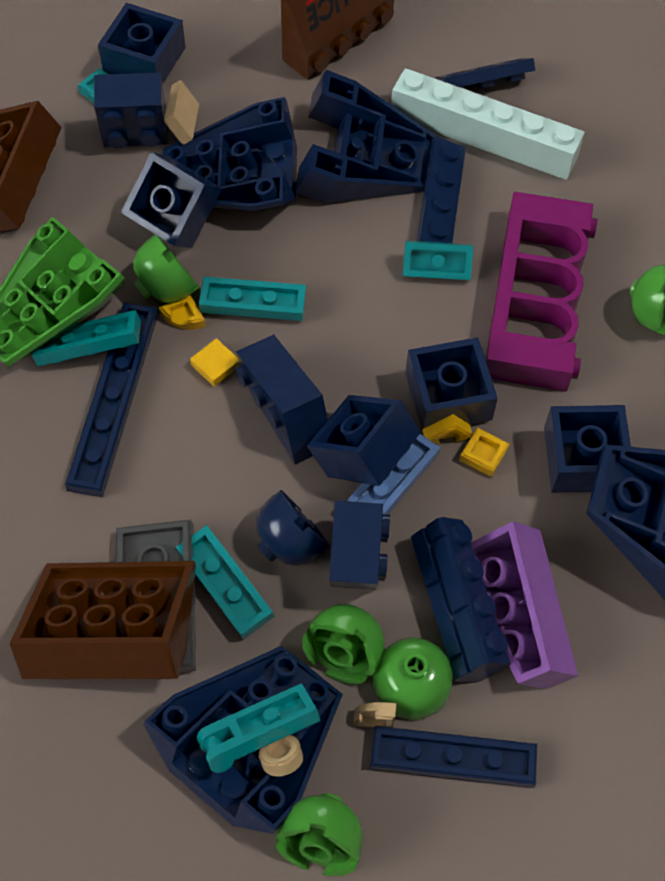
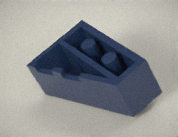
M274 334L236 351L239 366L235 368L240 383L243 387L248 386L256 405L262 409L293 463L296 465L312 457L313 455L307 445L328 421L322 393Z

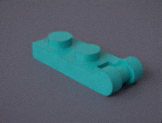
M301 683L205 726L198 732L197 741L202 751L207 753L206 760L210 769L215 773H221L230 769L234 760L320 721L316 706Z

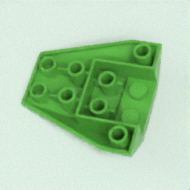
M54 217L38 229L0 287V360L8 367L102 309L127 283L121 273L104 259L98 258Z

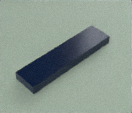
M374 726L370 770L534 788L536 785L537 744Z

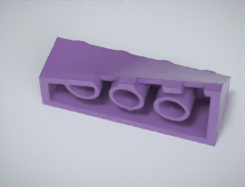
M512 521L471 542L475 557L484 569L482 578L487 594L493 599L496 606L494 615L499 630L504 634L508 642L507 654L511 663L509 666L517 683L548 689L577 677L578 672L541 531Z

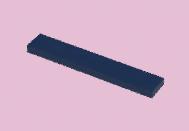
M123 303L120 314L136 310L141 320L139 343L126 348L108 350L65 483L67 491L98 497L104 496L158 318L157 308Z

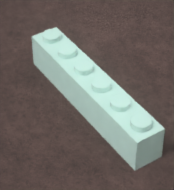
M406 68L392 89L391 105L429 131L565 180L568 179L578 159L585 131Z

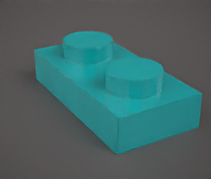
M405 240L403 276L471 280L474 246L473 244Z

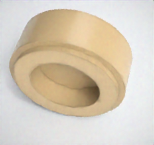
M289 735L260 748L259 758L267 774L271 776H285L299 768L303 761V752L298 739Z

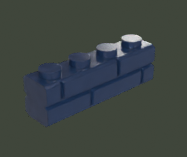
M447 517L435 519L426 525V528L420 529L410 537L455 682H479L490 677L494 672H499L511 665L507 654L508 642L504 634L499 630L494 615L496 606L493 599L487 594L482 578L484 569L475 557L471 545L472 533L469 527L460 519Z

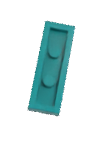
M203 276L199 310L201 313L303 321L306 285Z
M133 310L78 323L33 351L32 357L37 366L51 363L57 364L64 360L81 356H91L111 349L126 348L139 343L141 320L137 311Z
M207 525L193 534L194 558L192 557V561H195L196 565L195 575L244 640L275 617V615ZM182 542L181 544H179L178 546H176V549L179 551V553H180V554L182 555V557H183V542Z

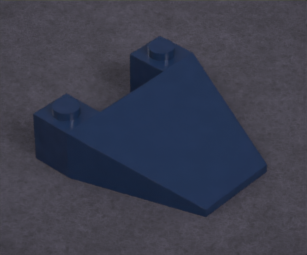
M325 70L312 93L308 118L337 128L334 151L312 144L299 166L295 193L323 203L424 192L431 145L436 135L357 81Z
M606 444L602 449L586 514L665 600V450Z

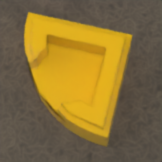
M191 295L179 302L168 303L159 307L162 318L174 327L186 330L206 327L205 319Z
M454 414L422 429L424 437L435 444H440L439 439L455 437V441L460 442L473 436L470 424Z

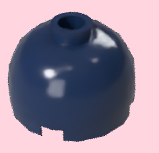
M282 490L272 495L260 508L256 518V529L262 541L257 546L271 562L278 558L287 565L300 566L308 564L322 555L330 547V544L316 525L301 512L302 509Z

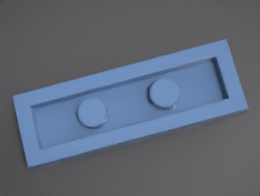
M419 434L408 452L402 456L390 472L388 478L380 486L362 483L347 501L383 504V514H389L439 455L440 447Z

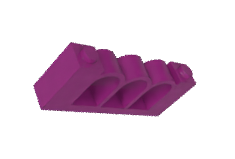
M513 192L486 354V363L491 379L566 392L571 379H578L581 358H575L577 343H573L579 327L578 316L575 310L584 286L583 276L580 271L588 250V238L595 237L598 218H592L594 204ZM527 241L558 246L569 251L573 257L558 259L518 252L519 242ZM514 278L554 284L563 288L569 296L551 298L512 291ZM508 317L549 323L559 328L564 336L557 339H547L506 332Z

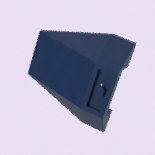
M285 97L254 103L195 132L193 140L184 145L177 141L163 148V155L170 156L222 188L213 208L255 211L284 205L296 198L297 144Z
M279 646L172 695L145 720L144 727L169 772L232 826L273 834L288 816L292 807L302 799L343 694L287 649ZM298 684H303L318 710L320 721L291 734L298 739L303 752V761L298 769L285 776H271L267 774L259 758V749L234 760L233 765L225 772L215 773L210 769L206 760L207 753L202 751L197 741L198 732L202 728Z

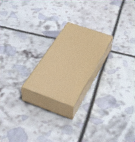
M180 80L171 86L164 122L184 145L193 140L199 103Z

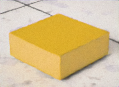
M217 338L190 358L191 366L213 387L233 373L235 368L239 366L237 357Z
M477 427L461 453L459 461L492 477L507 453L510 444Z

